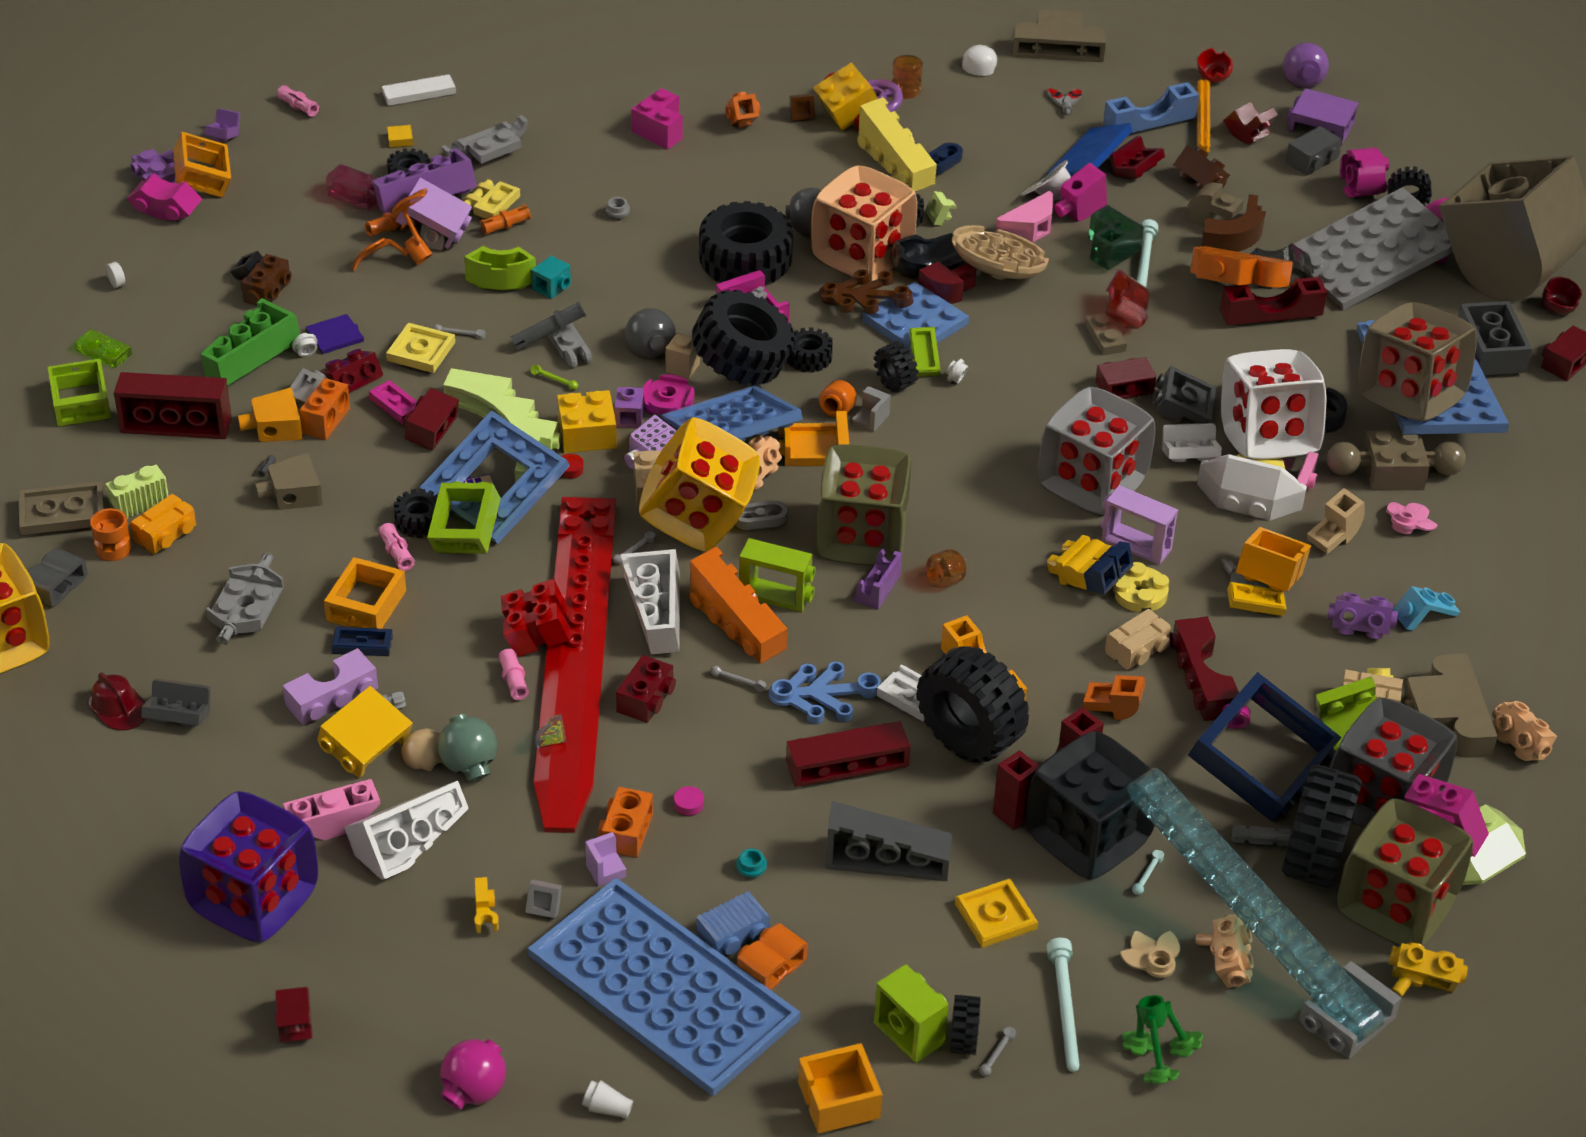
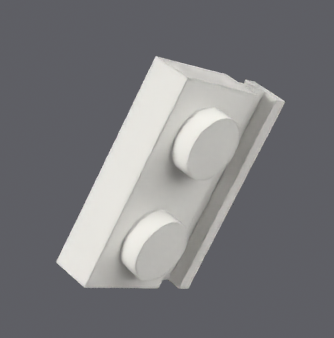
M901 664L897 672H893L877 687V696L924 722L925 717L919 711L918 706L920 702L916 698L917 684L921 675Z

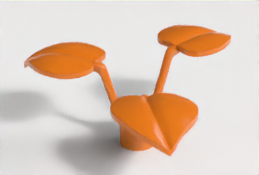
M426 188L402 199L391 211L393 215L402 211L406 224L405 226L402 225L400 229L405 231L410 228L413 234L411 238L404 242L406 248L404 249L391 239L385 240V238H382L370 244L358 254L352 266L354 271L361 260L387 245H391L399 250L404 257L409 254L416 265L423 263L432 256V252L415 228V225L421 222L412 217L410 218L407 213L410 206L420 201L427 194L428 190Z

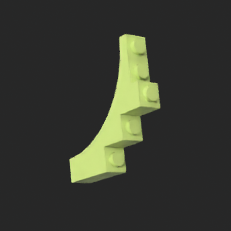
M451 368L443 388L445 394L459 399L458 408L465 409L483 418L492 410L552 451L560 448L562 434L558 433V422L538 419V411H535V401L515 397L516 392L512 389L511 378ZM518 462L515 467V483L528 470Z

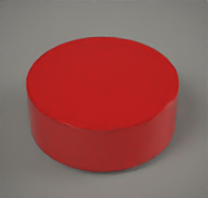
M576 454L561 456L570 465L561 475L562 477L572 479L582 475L584 472L582 457Z

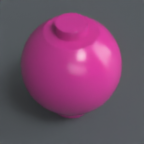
M468 1039L454 1045L446 1053L441 1064L440 1076L444 1085V1089L440 1093L441 1098L450 1106L460 1111L465 1104L481 1105L497 1096L506 1079V1064L500 1054L502 1049L490 1039H486L485 1042L480 1039Z

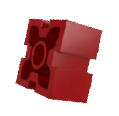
M554 579L532 585L531 591L526 593L520 589L501 595L502 613L506 618L503 619L504 637L511 649L514 650V653L516 652L517 657L538 651L537 646L546 643L548 647L570 641L568 623L564 618L567 617L566 600Z

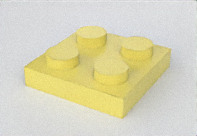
M408 323L386 352L387 361L434 373L455 344V334Z

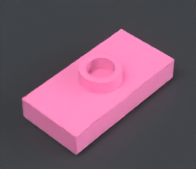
M1310 451L1307 453L1297 477L1299 483L1307 486L1306 492L1308 488L1313 489L1317 474L1314 472L1318 454Z

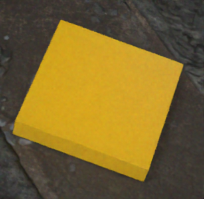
M1010 878L955 896L954 904L982 948L1037 930L1038 921Z

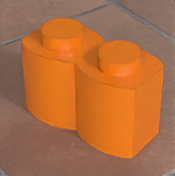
M779 923L771 928H766L760 934L758 941L745 945L739 951L737 966L772 990L786 975L792 973L806 960L808 943Z

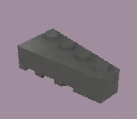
M832 801L828 824L826 869L947 881L952 833Z

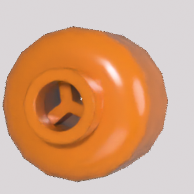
M844 380L831 382L821 391L819 396L821 410L833 418H836V411H847L848 413L857 401L854 387Z

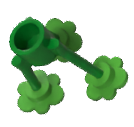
M1149 995L1143 997L1135 1006L1137 1030L1123 1033L1122 1040L1124 1042L1122 1046L1126 1050H1131L1137 1056H1142L1146 1052H1154L1156 1066L1151 1068L1150 1072L1144 1074V1082L1161 1084L1175 1080L1180 1075L1179 1070H1170L1169 1066L1163 1065L1157 1029L1165 1025V1020L1168 1017L1177 1033V1036L1169 1043L1171 1047L1170 1053L1172 1056L1179 1055L1181 1058L1189 1057L1194 1050L1202 1046L1203 1034L1200 1031L1184 1032L1173 1013L1171 1002H1164L1162 996ZM1144 1024L1150 1029V1033L1144 1030Z

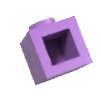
M617 387L615 401L616 428H639L642 425L644 408L643 388Z

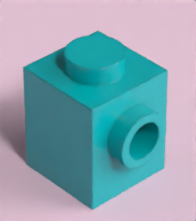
M552 255L532 269V289L550 299L571 285L570 265Z

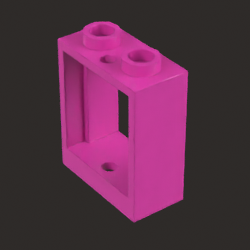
M1418 774L1404 796L1405 801L1455 824L1468 833L1473 839L1471 857L1475 858L1489 836V832L1473 790Z

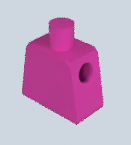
M1091 163L1084 166L1062 184L1061 201L1054 205L1055 213L1059 217L1067 214L1075 221H1082L1107 209L1106 174Z

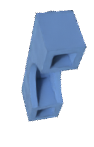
M1186 82L1167 87L1161 98L1147 107H1135L1127 97L1109 100L1105 102L1103 125L1130 123L1133 129L1131 133L1196 118L1199 94Z

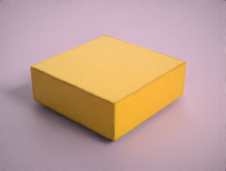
M411 125L387 127L389 147L413 145Z

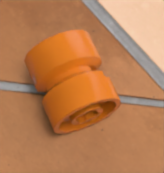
M113 508L103 509L95 513L90 520L97 556L106 561H118L125 558L132 550L127 516L119 509Z

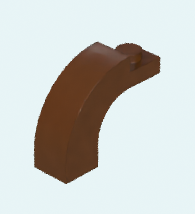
M1249 194L1246 212L1239 218L1232 220L1206 218L1202 246L1239 252L1250 248L1258 242L1263 233L1266 211H1261L1262 206L1257 205L1258 196Z

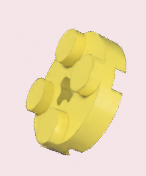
M1134 562V566L1121 579H1118V582L1113 586L1117 603L1134 612H1141L1142 608H1151V611L1161 608L1168 598L1169 578L1155 569L1146 567L1141 562Z

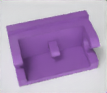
M884 549L879 551L875 565L865 580H860L857 584L853 601L877 610L880 608L901 576L902 553L898 551L894 552L891 558L892 561L885 559Z

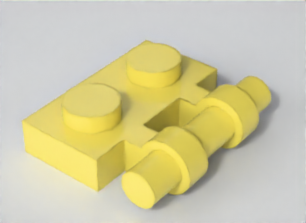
M487 179L485 182H480L475 187V191L472 194H467L462 201L473 206L471 210L473 209V214L487 219L498 215L502 210H507L520 197V188L500 181L494 186L493 182Z

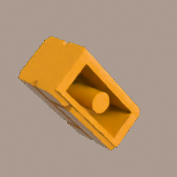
M173 493L130 522L134 542L141 547H145L153 555L163 548L170 547L173 541L184 534L190 533L196 526L193 507L185 501L182 502Z

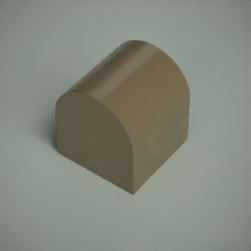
M1575 156L1490 162L1439 205L1460 271L1473 287L1496 300L1512 302L1528 297L1586 244V193Z

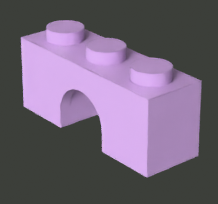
M358 648L333 660L335 679L332 681L319 682L306 673L282 685L285 706L303 726L320 719L322 716L340 707H344L369 686H372L375 690L378 689L376 667Z

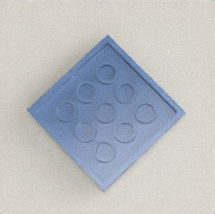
M754 385L662 414V418L677 429L692 417L699 418L745 441L746 437L766 435L771 429L777 427H790L794 424L793 422L802 420L801 409Z

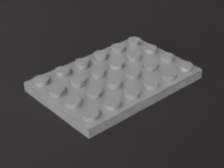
M1403 187L1284 249V257L1288 261H1292L1293 265L1307 278H1321L1327 290V297L1342 311L1453 253L1444 222Z

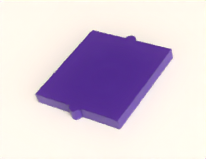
M348 314L306 326L307 333L316 336L318 341L317 347L322 354L364 342V337L358 330V324H354Z

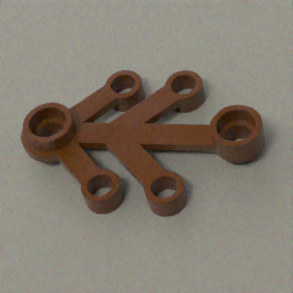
M857 270L854 273V278L840 284L828 282L819 289V297L826 304L836 303L843 313H849L855 309L854 300L863 307L866 314L878 312L877 299H893L894 306L898 308L909 307L914 302L912 291L908 286H898L894 291L875 290L882 286H889L894 282L893 274L888 270L879 272L878 279L869 282L868 270Z

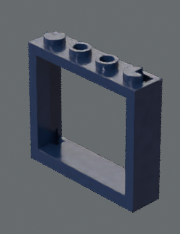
M1257 672L1197 740L1188 756L1273 822L1280 813L1283 816L1287 815L1296 803L1292 800L1294 796L1299 799L1301 798L1311 766L1321 765L1323 761L1327 764L1330 763L1336 752L1333 748L1342 737ZM1251 700L1318 751L1316 756L1281 798L1212 745Z

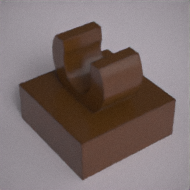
M813 94L789 96L790 119L792 121L815 119Z

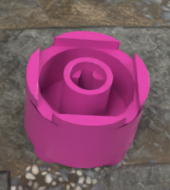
M1376 147L1346 150L1347 154H1343L1340 161L1341 180L1345 179L1347 186L1343 187L1345 194L1349 198L1386 193V171L1389 169L1388 158L1386 156L1383 157L1380 150Z

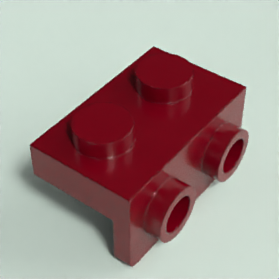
M1142 136L1134 137L1110 154L1115 177H1129L1130 179L1142 177L1146 170L1154 168L1160 160L1165 158L1163 148H1145Z
M361 349L348 352L346 354L347 358L341 361L340 359H335L326 363V368L320 370L327 379L348 384L349 393L383 376L375 352L362 351Z

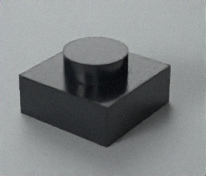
M259 251L242 256L229 272L235 279L245 275L248 276L254 269L255 264L260 262L263 256Z

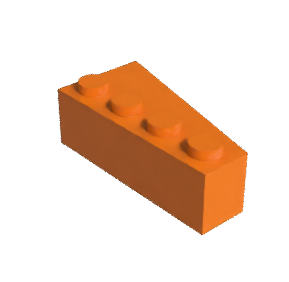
M716 546L690 560V602L695 608H699L707 615L713 624H717L731 640H735L744 649L746 654L754 657L761 664L787 649L788 628L766 603L760 605L755 593L756 591L750 584L745 586L736 576L738 570L732 563L729 565L725 564L720 558L723 553Z

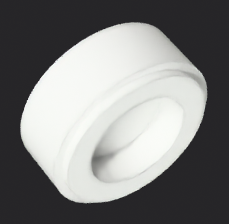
M112 262L107 264L106 272L114 288L124 286L126 282L125 276L119 263Z

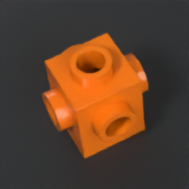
M747 92L733 94V97L725 106L726 117L730 119L731 125L738 124L739 128L753 125L752 122L760 117V104L756 100V95H747ZM740 108L744 111L742 115L740 114Z

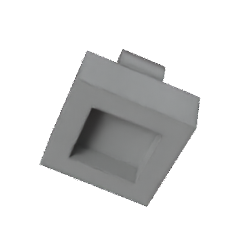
M531 880L528 887L525 913L556 918L559 914L562 885Z

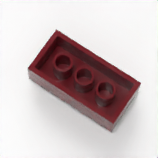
M120 372L114 390L120 433L226 439L232 420L227 378Z

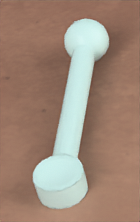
M1161 850L1153 851L1151 863L1140 881L1133 885L1132 891L1135 895H1141L1144 892L1143 886L1156 864L1163 861L1164 853Z

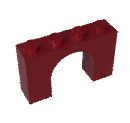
M1081 707L1062 720L1056 752L1086 733L1092 731L1103 733L1104 723ZM1020 750L998 764L993 814L1013 830L1026 822L1030 782L1034 773L1040 767Z

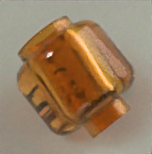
M945 549L928 558L925 574L927 579L936 587L947 588L964 579L966 575V562L958 551Z

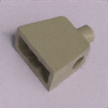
M308 452L269 465L267 468L269 480L255 483L258 499L274 496L276 505L281 510L323 505L321 485Z

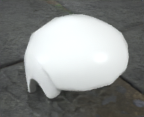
M985 45L972 46L966 50L963 56L962 68L972 75H991L997 65L996 53Z

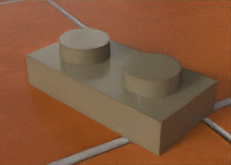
M1110 313L1086 316L1085 326L1102 355L1126 351L1127 342Z

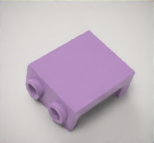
M420 178L410 195L424 188L428 192L420 201L410 206L407 213L409 217L448 237L444 247L449 249L452 242L456 244L459 242L464 232L463 230H466L472 217L468 216L473 206ZM401 211L396 222L405 226L406 220Z

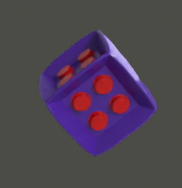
M236 791L215 806L190 832L179 852L182 886L189 905L198 914L212 923L254 942L262 943L276 934L306 902L318 880L316 845L309 826L291 812L247 792Z

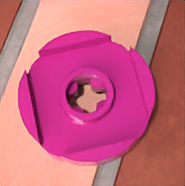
M660 375L659 380L654 382L650 379L643 386L645 411L649 414L662 416V414L693 405L694 388L688 385V380L678 375Z

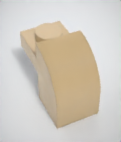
M1343 488L1325 504L1326 517L1307 533V540L1326 554H1329L1341 542L1347 545L1356 535L1363 522L1365 502Z

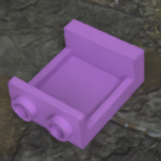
M1305 88L1302 95L1296 97L1293 108H1290L1286 119L1287 122H1290L1288 131L1293 132L1298 122L1314 127L1321 126L1326 130L1335 132L1334 135L1341 138L1340 146H1342L1355 122L1358 102Z

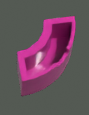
M153 173L141 181L126 200L137 211L144 212L152 217L163 220H180L188 217L202 198L186 181L170 183Z

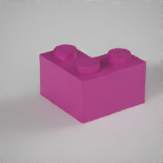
M660 88L631 108L632 132L667 150L683 139V116L679 114V96Z

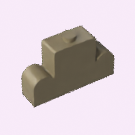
M1039 9L1037 25L1028 21L1016 24L1013 57L1103 62L1106 33L1100 26L1090 25L1084 28L1083 13L1080 11Z
M1467 653L1438 655L1432 662L1429 676L1408 678L1403 698L1404 705L1435 719L1453 731L1457 736L1456 755L1466 758L1489 757L1493 755L1498 736Z

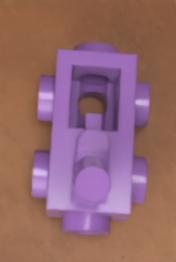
M1346 592L1342 596L1336 595L1335 603L1329 604L1328 620H1333L1332 627L1338 628L1337 632L1340 634L1353 635L1356 630L1366 632L1367 637L1381 639L1383 634L1389 635L1390 628H1396L1398 612L1392 611L1393 602H1388V599L1385 597L1372 596L1371 599L1359 598L1358 594ZM1351 612L1354 617L1353 619L1343 618V614Z

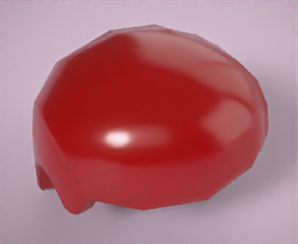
M1209 48L1201 52L1197 57L1198 72L1204 80L1214 83L1222 82L1232 73L1233 61L1225 51L1217 53L1213 48Z

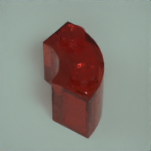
M1118 269L1106 289L1110 298L1104 313L1127 329H1139V327L1144 325L1148 317L1146 314L1149 304L1148 289Z

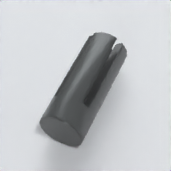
M268 455L257 470V473L260 476H265L268 473V466L275 463L276 458Z

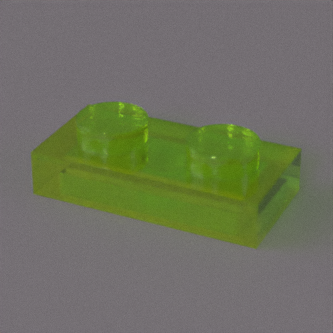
M90 329L74 342L76 351L94 359H101V362L117 368L132 355L131 346L93 329Z

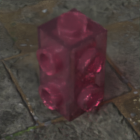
M339 164L326 176L328 196L369 211L377 203L372 181L378 179V177Z

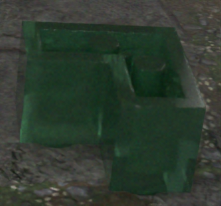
M1109 205L1091 214L1088 235V238L1092 240L1090 259L1107 270L1120 264L1141 250L1144 226Z

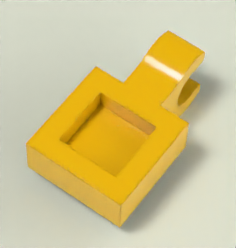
M487 877L475 878L477 911L474 919L475 930L477 933H481V925L488 922L493 925V931L497 932L499 929L498 915L489 909L495 908L494 889L488 890Z

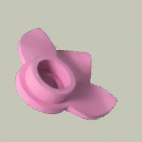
M1391 502L1387 506V513L1392 516V528L1399 533L1411 534L1413 529L1431 531L1438 526L1435 522L1428 519L1429 509L1422 504L1409 503L1403 506L1397 502Z

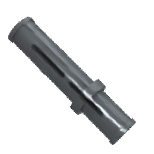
M578 301L576 304L560 312L557 310L549 318L512 335L511 339L517 350L519 351L559 329L563 331L567 328V325L582 317H586L580 302Z

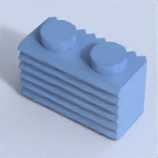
M746 891L745 894L741 893L739 897L736 896L734 899H730L729 902L725 901L724 904H720L718 907L715 906L713 910L710 909L702 915L699 914L697 917V936L720 954L732 955L742 945L750 941H758L760 934L766 928H769L770 916L753 895Z

